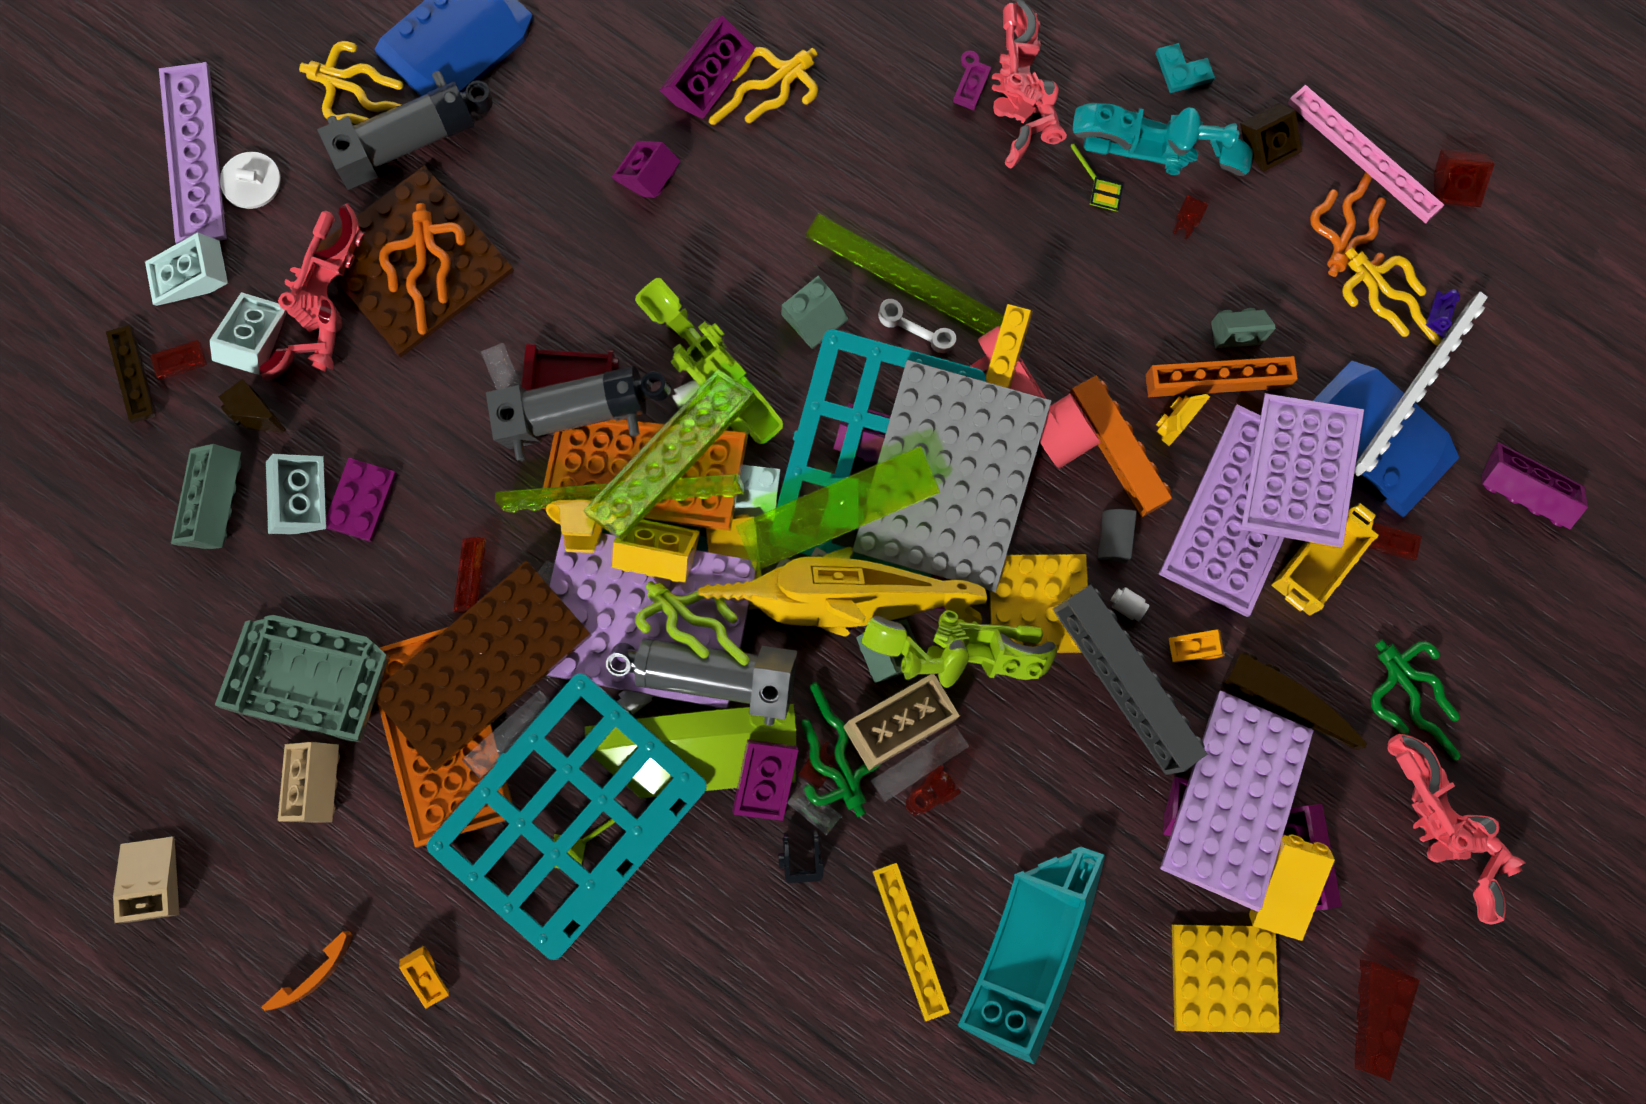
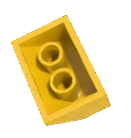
M627 516L613 542L612 568L621 569L625 572L641 573L650 577L666 578L675 582H686L692 569L700 531Z

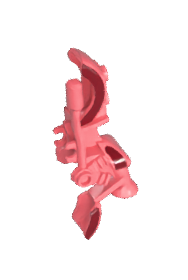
M348 203L339 208L342 232L338 241L330 248L316 252L321 240L326 239L335 220L332 213L328 211L321 212L313 229L314 237L308 247L301 269L296 267L290 269L292 273H296L297 280L294 282L285 280V284L290 287L291 292L282 293L278 300L280 307L294 317L309 333L319 329L318 342L288 345V348L277 349L272 357L260 366V373L265 381L282 375L293 362L295 353L315 352L308 357L309 360L313 361V367L325 372L327 368L334 370L331 357L334 350L336 333L342 328V319L334 303L328 298V286L336 276L343 277L345 269L351 267L355 258L353 253L356 247L362 244L365 233L360 229L355 212Z

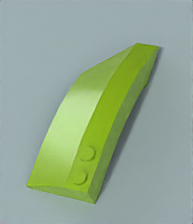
M790 704L786 719L775 718L773 725H766L764 723L765 717L750 715V707L637 719L705 779L707 783L706 791L737 788L747 739L796 746L794 704ZM596 725L584 727L585 737ZM615 727L592 753L591 757L596 759L614 776L638 749V746ZM650 757L626 786L640 799L657 797L673 777ZM796 764L791 783L796 782Z

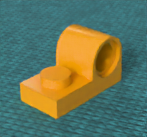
M1218 629L1169 638L1172 661L1174 663L1196 659H1215L1225 656L1221 631Z
M425 946L399 960L401 972L425 1009L449 996V991L436 972L435 963Z

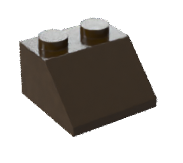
M1278 103L1240 123L1243 141L1252 148V157L1263 172L1302 152L1296 111L1292 108Z
M241 379L218 396L223 402L221 409L237 425L242 423L249 430L281 433L287 430L258 393L244 379Z

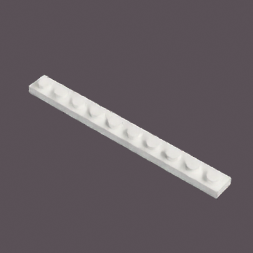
M1482 292L1474 296L1464 307L1448 330L1446 337L1436 347L1356 462L1354 474L1360 476L1365 471L1371 472L1377 465L1378 460L1376 457L1379 453L1382 455L1391 444L1388 441L1390 437H1395L1403 427L1400 424L1403 419L1406 420L1415 410L1413 404L1415 401L1418 403L1427 392L1424 389L1426 385L1430 386L1439 375L1436 372L1438 368H1443L1451 358L1448 356L1449 352L1455 351L1461 344L1460 336L1462 334L1465 335L1474 325L1471 322L1472 319H1476L1485 309L1482 305L1488 297Z

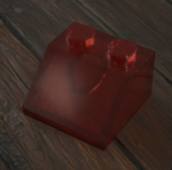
M1441 149L1434 170V196L1443 204L1481 207L1495 165L1494 161L1485 153Z

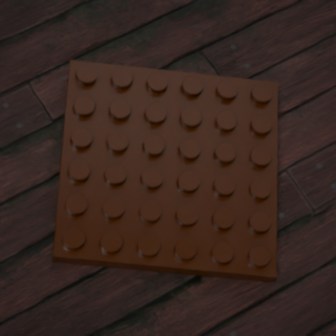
M424 165L356 216L361 231L365 233L363 242L359 247H356L353 253L355 258L351 267L345 269L343 277L336 276L334 280L401 358L506 278L514 269ZM424 203L426 211L431 212L432 225L448 222L456 223L463 228L466 240L464 245H458L453 232L434 234L436 245L448 254L451 262L450 271L446 278L448 301L444 304L438 300L436 283L441 262L437 256L427 249L425 244L426 267L416 280V287L422 294L425 305L427 333L424 335L418 333L415 303L406 288V278L417 263L416 246L396 250L389 255V261L397 274V292L389 290L387 274L379 262V253L384 245L411 236L413 232L412 213L416 211V204ZM342 227L324 239L316 252L333 246L341 236Z

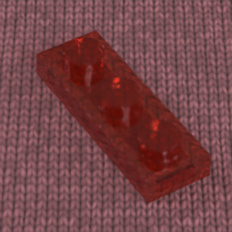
M471 537L462 539L453 612L465 613L479 601L478 592L482 578V561L485 554L484 538Z

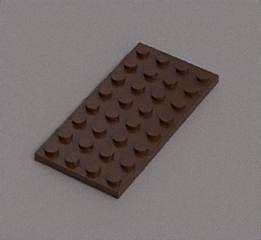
M526 560L381 684L375 701L434 771H437L588 640L592 634Z

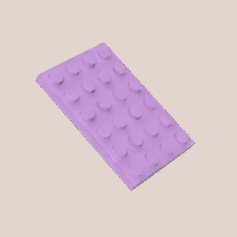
M1265 393L1241 530L1342 548L1364 409Z

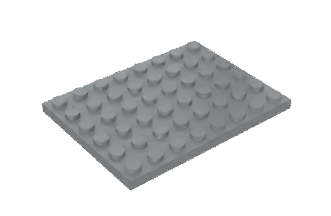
M907 360L865 505L864 523H860L853 552L947 579L969 581L982 586L986 590L996 592L1051 400Z

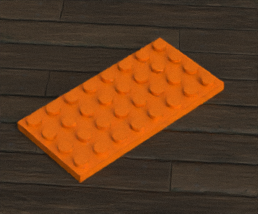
M610 420L554 433L539 505L542 509H546L549 503L556 500L583 499L602 501L611 504L617 509L619 513L618 518H627L628 516L653 522L731 531L748 438L746 433L637 421L640 434L632 437L629 433L627 420Z
M447 628L380 647L389 656L381 684ZM378 704L415 848L427 845L429 839L498 762L497 759L500 754L492 724L486 727L441 768L434 771ZM506 781L498 791L513 804ZM486 804L459 835L506 820Z

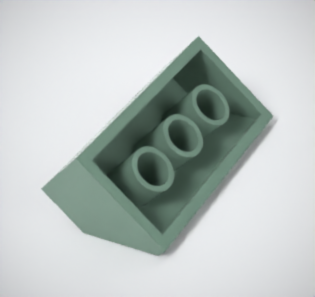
M216 444L190 449L171 544L204 549L222 548L227 538V532L225 531L227 520H229L232 513L230 505L232 496L236 492V475L241 467L240 451Z

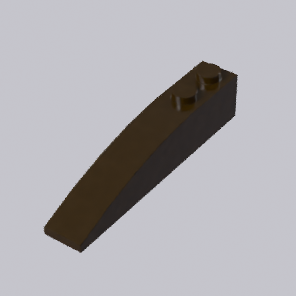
M1247 652L1239 653L1233 657L1222 681L1223 683L1355 750L1366 748L1367 743L1345 719L1310 690L1280 673L1278 667L1268 663L1265 665L1257 661L1258 658Z

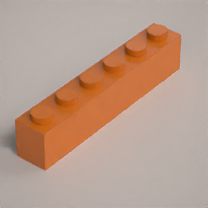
M1294 356L1152 365L1145 374L1148 397L1289 388L1298 379Z
M1096 375L1072 388L1069 394L1073 396L1101 441L1098 444L1099 448L1141 517H1144L1167 504L1172 499L1171 490L1159 478L1156 465L1148 460L1143 444L1140 441L1137 442L1133 435L1131 424L1121 416V409L1118 403L1110 398L1107 385L1104 381H1100Z

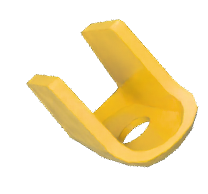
M583 499L556 500L546 506L548 516L561 525L566 552L594 553L602 530L615 523L619 515L614 506L602 501Z

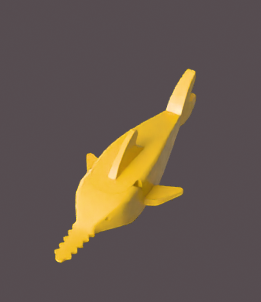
M852 547L828 553L823 557H800L793 559L785 566L778 567L752 581L736 582L735 584L726 583L725 585L716 584L714 586L707 584L698 589V594L707 599L711 597L716 599L724 597L728 600L731 598L736 600L745 598L766 615L783 624L817 626L841 636H848L850 634L849 627L867 626L874 616H880L891 621L944 606L946 610L955 612L958 615V620L963 619L967 623L976 621L978 624H981V614L971 608L970 605L985 604L987 601L985 588L978 584L963 580L941 581L879 563L851 559L854 554Z

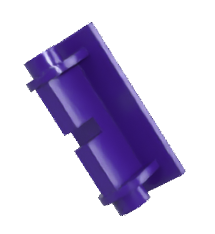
M1451 289L1445 294L1439 290L1436 292L1426 322L1427 327L1443 338L1446 337L1448 328L1452 324L1451 318L1456 303L1460 300V294L1457 290Z

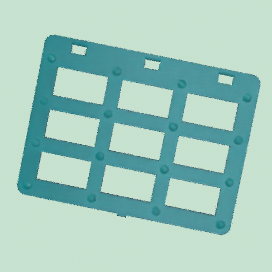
M835 329L828 330L823 336L798 431L794 433L793 440L795 442L770 529V542L774 546L809 556L812 555L816 547L826 553L846 548L831 543L835 528H829V497L817 539L791 532L789 529L802 481L829 488L830 477L849 478L863 427L886 433L890 419L867 413L881 361L905 368L906 361L909 360L986 382L985 373L977 368ZM838 350L867 357L853 408L825 401ZM821 415L849 423L835 474L807 466ZM859 481V483H864V498H868L871 484ZM854 552L851 559L879 563L931 577L930 573Z
M577 674L571 678L511 748L499 756L496 765L429 839L427 850L548 959L556 960L566 952L705 793L707 783L702 776L585 674ZM583 697L604 717L571 755L567 757L545 737L578 699ZM617 727L638 746V749L602 788L582 771L580 767L614 728ZM535 750L556 769V772L520 811L498 790ZM651 757L673 779L637 819L616 801L615 797ZM570 781L591 802L555 842L533 821L563 786ZM680 798L686 804L675 815L670 808ZM488 804L509 825L473 865L451 844L481 809ZM604 811L626 833L590 873L567 852ZM522 834L544 856L508 896L485 875ZM627 859L633 865L622 875L617 868ZM557 865L579 886L550 920L542 926L520 906ZM574 920L580 926L569 936L564 929Z

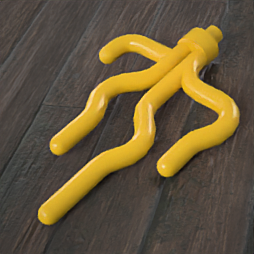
M340 41L333 45L325 65L310 61L309 64L301 63L299 67L300 72L306 73L307 79L320 82L326 87V95L322 104L324 117L328 119L330 116H336L337 120L348 116L354 124L369 118L352 113L334 114L331 109L335 100L336 88L354 93L363 108L371 112L388 111L402 104L391 101L371 102L360 86L343 79L365 73L376 83L397 90L403 88V82L381 75L374 67L368 64L360 63L347 69L335 68L342 51H357V45L349 41Z
M756 47L732 81H736L750 68L752 60L757 56L765 58L778 70L765 80H748L742 83L736 89L734 97L710 116L709 123L711 125L717 124L737 108L747 91L752 89H768L782 78L780 95L775 99L762 102L745 116L747 123H752L767 110L776 109L784 105L789 97L790 84L797 77L809 88V92L802 97L803 104L808 105L817 97L818 86L805 71L814 65L812 59L818 55L814 48L807 52L801 50L792 59L783 61L778 59L767 48Z
M1353 247L1347 250L1345 254L1350 259L1347 264L1356 272L1343 286V297L1351 307L1358 305V299L1354 296L1352 289L1363 281L1368 287L1369 304L1372 310L1378 316L1387 319L1402 337H1407L1410 331L1393 311L1384 308L1380 304L1378 299L1379 287L1387 297L1404 301L1409 306L1411 316L1434 345H1439L1442 338L1426 326L1427 320L1421 314L1417 300L1407 292L1394 290L1381 276L1395 265H1399L1404 270L1406 280L1417 295L1424 296L1426 289L1417 279L1414 267L1410 261L1402 256H1392L1382 265L1376 266L1368 260L1363 251L1357 253Z

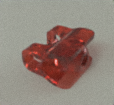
M942 765L923 779L920 787L907 797L905 806L910 814L915 816L922 815L934 806L943 805L961 793L960 789L956 790V785L948 773L942 771L944 769ZM920 796L924 799L925 805L923 808L915 804V797Z

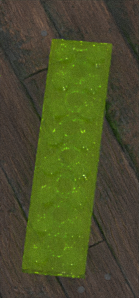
M717 369L583 510L586 516L622 541L756 398L754 392Z
M919 446L735 526L756 572L940 493V490L923 450Z

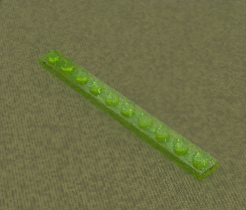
M820 214L816 216L806 233L808 238L984 335L997 326L1001 327L1004 315Z
M739 474L500 491L495 493V502L503 511L517 512L520 509L539 511L556 500L583 499L607 502L611 505L619 502L635 504L638 501L647 500L650 502H661L662 499L682 501L689 497L708 499L711 496L717 495L733 497L736 494H744V484Z

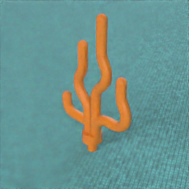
M1366 171L1357 189L1348 194L1343 201L1342 209L1346 219V227L1341 237L1320 222V216L1329 211L1338 196L1337 190H1330L1325 201L1315 207L1310 216V223L1313 229L1320 235L1328 238L1333 244V253L1327 263L1330 268L1328 274L1336 277L1338 272L1345 271L1347 263L1350 261L1345 254L1347 250L1351 247L1355 249L1358 245L1374 240L1378 234V218L1386 203L1384 197L1377 199L1369 215V231L1350 240L1356 226L1352 204L1364 195L1372 180V177ZM1381 252L1377 253L1373 261L1370 262L1373 265L1380 266L1385 256Z
M424 203L416 204V211L412 213L413 232L411 236L384 245L379 253V262L387 274L389 290L397 292V274L389 261V255L393 251L416 246L417 263L406 278V288L415 303L418 333L424 335L427 333L423 296L416 287V280L426 267L425 244L427 249L437 256L441 262L436 283L438 300L444 304L448 301L446 278L450 271L451 262L448 254L436 245L434 234L453 232L458 245H464L466 240L463 228L456 223L448 222L432 225L431 212L426 211Z

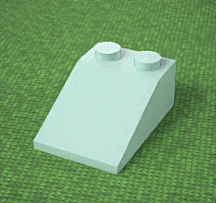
M198 232L145 261L152 302L156 306L208 294L228 284L220 241Z
M241 292L209 340L212 361L259 375L260 366L270 358L287 311L282 309L278 303Z

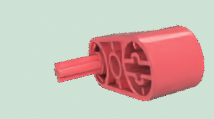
M1000 326L995 327L978 339L986 355L970 365V367L982 370L985 375L988 372ZM1019 357L1010 389L1046 399L1025 363ZM1071 394L1050 405L1039 442L1053 463L1060 469L1100 444L1101 441Z

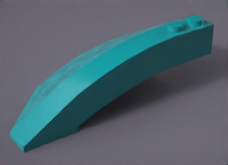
M1081 846L1071 850L1072 853L1060 858L1054 857L1040 863L1038 867L1025 873L1021 871L1014 874L1015 877L989 954L958 1023V1027L1034 1065L1052 1025L1074 967L1090 917L1105 859L1104 854Z

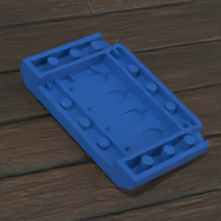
M424 0L385 33L374 50L420 97L438 88L432 77L435 71L441 72L446 84L454 81L459 92H464L468 84L482 79L525 41L528 35L527 30L534 18L533 14L518 0Z
M1350 361L1313 401L1364 409L1357 462L1402 398L1404 392L1377 368ZM1416 403L1413 404L1415 408L1413 413L1406 420L1403 419L1400 424L1403 427L1395 437L1391 436L1388 440L1391 443L1388 449L1382 455L1379 453L1376 457L1378 460L1377 465L1371 472L1365 471L1361 474L1386 497L1385 502L1401 517L1406 516L1459 459L1449 433Z

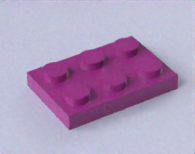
M348 458L326 516V529L372 542L397 473Z
M747 739L732 809L734 815L783 821L799 750L797 746Z

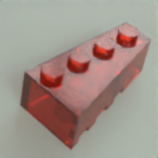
M1360 960L1361 982H1359L1358 986L1360 1002L1359 1009H1357V1019L1359 1020L1358 1033L1356 1034L1354 1068L1390 1081L1420 980L1376 962Z

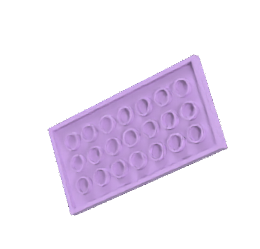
M1236 404L1159 571V575L1248 617L1251 615L1284 537L1241 530L1261 415Z
M1219 691L1202 738L1207 755L1193 766L1160 869L1257 912L1260 911L1314 730L1223 691Z

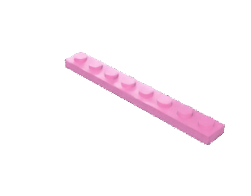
M1304 85L1289 99L1287 104L1425 224L1443 208L1444 204L1308 86Z

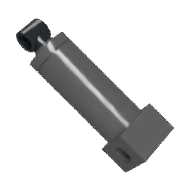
M643 638L638 650H635L628 643L616 644L606 660V668L614 676H624L628 672L634 673L635 686L748 703L750 704V715L765 717L764 723L766 725H773L775 718L785 720L793 696L797 651L762 646L759 655L745 653L750 661L748 665L744 666L726 650L707 648L709 656L703 659L687 644ZM617 657L623 658L626 662L618 660Z

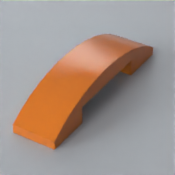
M343 931L323 949L329 959L297 989L292 991L290 987L281 988L261 1008L264 1011L281 1008L295 1003L315 991L331 976L342 961L350 945L352 933L350 931Z

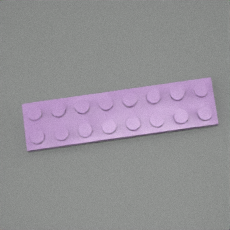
M206 62L159 68L175 243L178 244L197 232L216 240H226L210 68Z

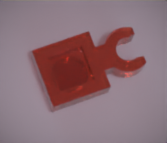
M1187 195L1176 216L1181 221L1176 224L1173 233L1176 234L1180 228L1186 230L1184 239L1187 240L1193 231L1192 226L1197 228L1208 204Z
M826 741L820 747V759L825 765L833 767L829 764V761L835 759V751L833 755H829L826 752V747L829 745V742ZM810 757L798 773L800 777L817 789L822 786L828 777L815 770L811 764Z

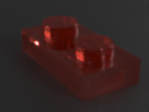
M198 340L150 355L156 377L159 380L207 365L202 345Z
M1377 523L1373 524L1372 530L1379 536L1370 544L1369 549L1411 561L1417 559L1422 536Z

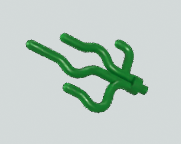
M1383 639L1375 643V646L1380 651L1377 657L1386 666L1388 678L1372 693L1370 701L1374 713L1392 723L1400 734H1409L1410 730L1401 718L1395 713L1384 709L1381 705V698L1398 681L1410 697V717L1414 724L1420 729L1430 732L1451 759L1459 760L1461 757L1460 752L1442 730L1434 723L1422 718L1420 714V694L1409 680L1411 678L1431 684L1439 706L1452 721H1458L1460 714L1447 700L1444 686L1440 679L1432 673L1417 671L1408 663L1421 651H1426L1433 659H1438L1440 652L1432 643L1419 641L1401 654L1394 644L1388 646Z
M813 682L810 685V689L827 723L833 726L839 734L835 747V758L841 772L825 765L821 761L818 737L811 722L808 719H803L801 727L810 744L809 757L812 766L822 775L832 778L838 789L819 796L811 784H807L804 787L805 794L810 802L818 806L828 805L843 798L848 811L854 809L857 818L867 814L862 805L867 801L860 789V780L864 775L879 768L881 764L870 771L863 764L852 772L845 757V748L849 737L844 729L845 724L833 714L820 685L817 682Z

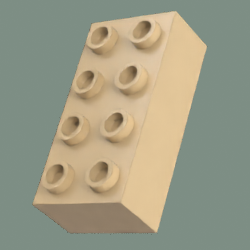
M930 674L849 720L845 724L844 729L870 771L951 724L960 715L935 674Z

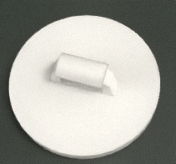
M244 152L234 156L225 164L220 174V187L225 197L232 204L246 209L258 208L269 203L276 196L281 185V175L277 165L271 158L258 152Z

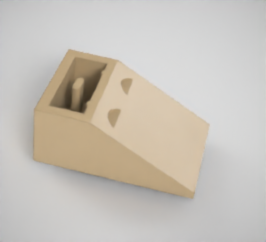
M174 837L120 845L113 893L115 923H128L179 915Z

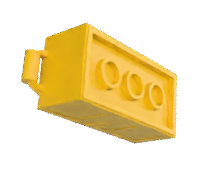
M1361 503L1349 509L1342 548L1305 541L1271 586L1285 596L1284 599L1299 611L1303 610L1309 616L1322 610L1324 603L1342 583V580L1359 561V558L1370 544L1378 538L1379 535L1372 530L1373 519L1376 515ZM1353 511H1355L1361 517L1367 520L1369 524L1366 525L1363 521H1361L1354 514H1352Z

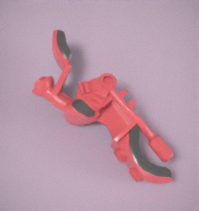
M1016 0L1015 4L1009 3L1003 9V28L1006 30V47L1009 50V54L1000 55L1002 68L1000 73L992 75V79L999 80L1001 84L993 85L992 90L1004 93L1008 98H997L994 101L993 109L997 116L1015 117L1017 121L1021 120V123H1024L1033 113L1041 114V119L1025 124L1020 128L1019 137L1012 142L1010 153L1005 159V165L1008 168H1013L1022 159L1030 144L1032 134L1042 131L1041 140L1049 144H1058L1067 137L1066 132L1059 124L1054 107L1059 93L1058 85L1054 81L1038 79L1036 72L1030 73V67L1036 55L1039 54L1041 42L1038 40L1040 21L1037 19V13H1034L1031 7L1023 0ZM1014 31H1015V33H1016V35H1017V39H1015V40H1014Z
M1395 735L1389 740L1387 749L1391 755L1397 757L1396 759L1407 779L1412 780L1415 785L1412 795L1414 804L1412 806L1420 819L1413 823V829L1418 827L1424 828L1425 835L1419 838L1422 842L1433 838L1437 839L1436 843L1428 847V858L1436 863L1445 860H1466L1471 858V852L1484 853L1488 851L1491 857L1478 879L1480 884L1473 892L1477 905V916L1481 922L1491 925L1504 921L1506 914L1505 897L1497 880L1493 878L1497 871L1499 875L1506 873L1508 877L1522 871L1520 866L1526 862L1513 856L1507 847L1496 837L1500 828L1497 820L1488 816H1461L1451 808L1448 802L1447 791L1455 787L1453 782L1450 783L1448 781L1445 770L1441 768L1433 749L1426 742L1423 743L1409 735Z

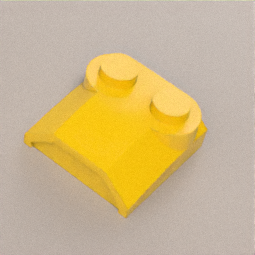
M1203 394L1188 397L1186 395L1184 399L1179 396L1170 407L1174 410L1170 416L1164 414L1156 424L1159 427L1157 432L1162 436V441L1170 446L1210 396Z

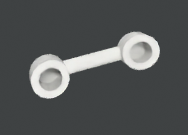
M886 299L881 303L878 316L884 326L895 327L898 325L931 342V347L938 353H947L953 349L956 342V334L951 329L940 328L933 333L903 318V308L897 300Z

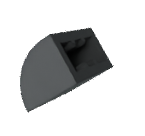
M1112 509L1102 513L1097 559L1127 563L1131 559L1136 511Z

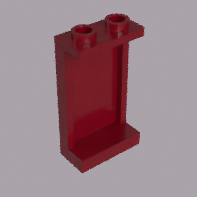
M526 344L521 387L528 391L604 374V372L619 369V358H615L613 350H608V354L537 349L536 344Z

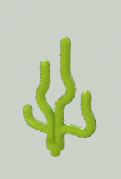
M650 581L646 584L647 596L653 604L639 611L635 617V624L643 633H648L651 630L650 625L645 619L663 611L668 617L666 630L670 637L689 645L701 658H707L709 651L691 634L677 629L678 613L691 625L713 629L716 632L717 641L741 665L749 664V657L727 637L726 628L721 622L710 617L696 616L686 607L705 598L698 594V590L686 596H676L662 583L655 584L653 581ZM711 597L716 602L719 613L729 623H736L737 615L727 607L726 599L724 597L720 599Z

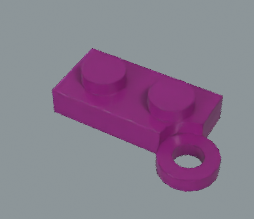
M966 51L961 56V65L966 70L954 96L953 103L975 110L990 74L991 67L979 63V56L976 52ZM971 57L974 59V62L968 63L966 58Z

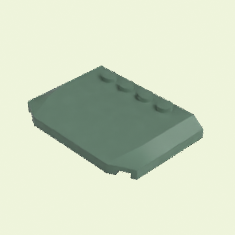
M276 615L265 616L264 619L257 621L248 620L244 623L215 706L279 724L349 741L361 742L389 656L365 636Z

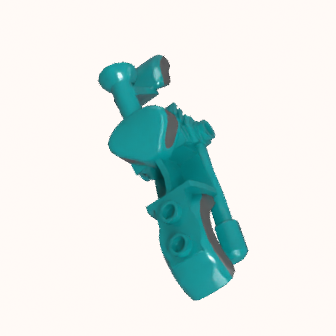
M1107 103L1084 104L1078 106L1075 111L1073 132L1077 137L1085 138V151L1102 155L1111 153L1164 164L1166 173L1178 175L1189 162L1197 161L1198 152L1193 148L1197 140H1210L1216 157H1219V165L1222 169L1238 176H1244L1250 171L1253 150L1246 142L1238 139L1239 130H1237V124L1232 123L1225 127L1203 125L1195 108L1188 107L1179 115H1171V120L1168 124L1143 118L1144 109L1139 108L1136 113ZM1097 137H1103V138L1111 139V140H1113V141H1115V142H1117V143H1113V142H1111L1110 140H1106V139H1102V138H1097Z

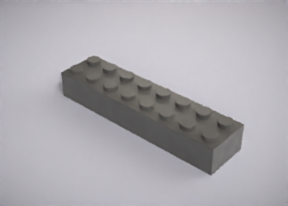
M1089 585L1052 609L1165 775L1184 772L1207 755L1203 741L1194 735L1189 728V721L1178 712L1174 699L1168 693H1165L1160 685L1159 677L1150 671L1146 665L1145 657L1134 648L1130 635L1121 629L1117 623L1115 613L1106 607L1101 593L1096 588Z

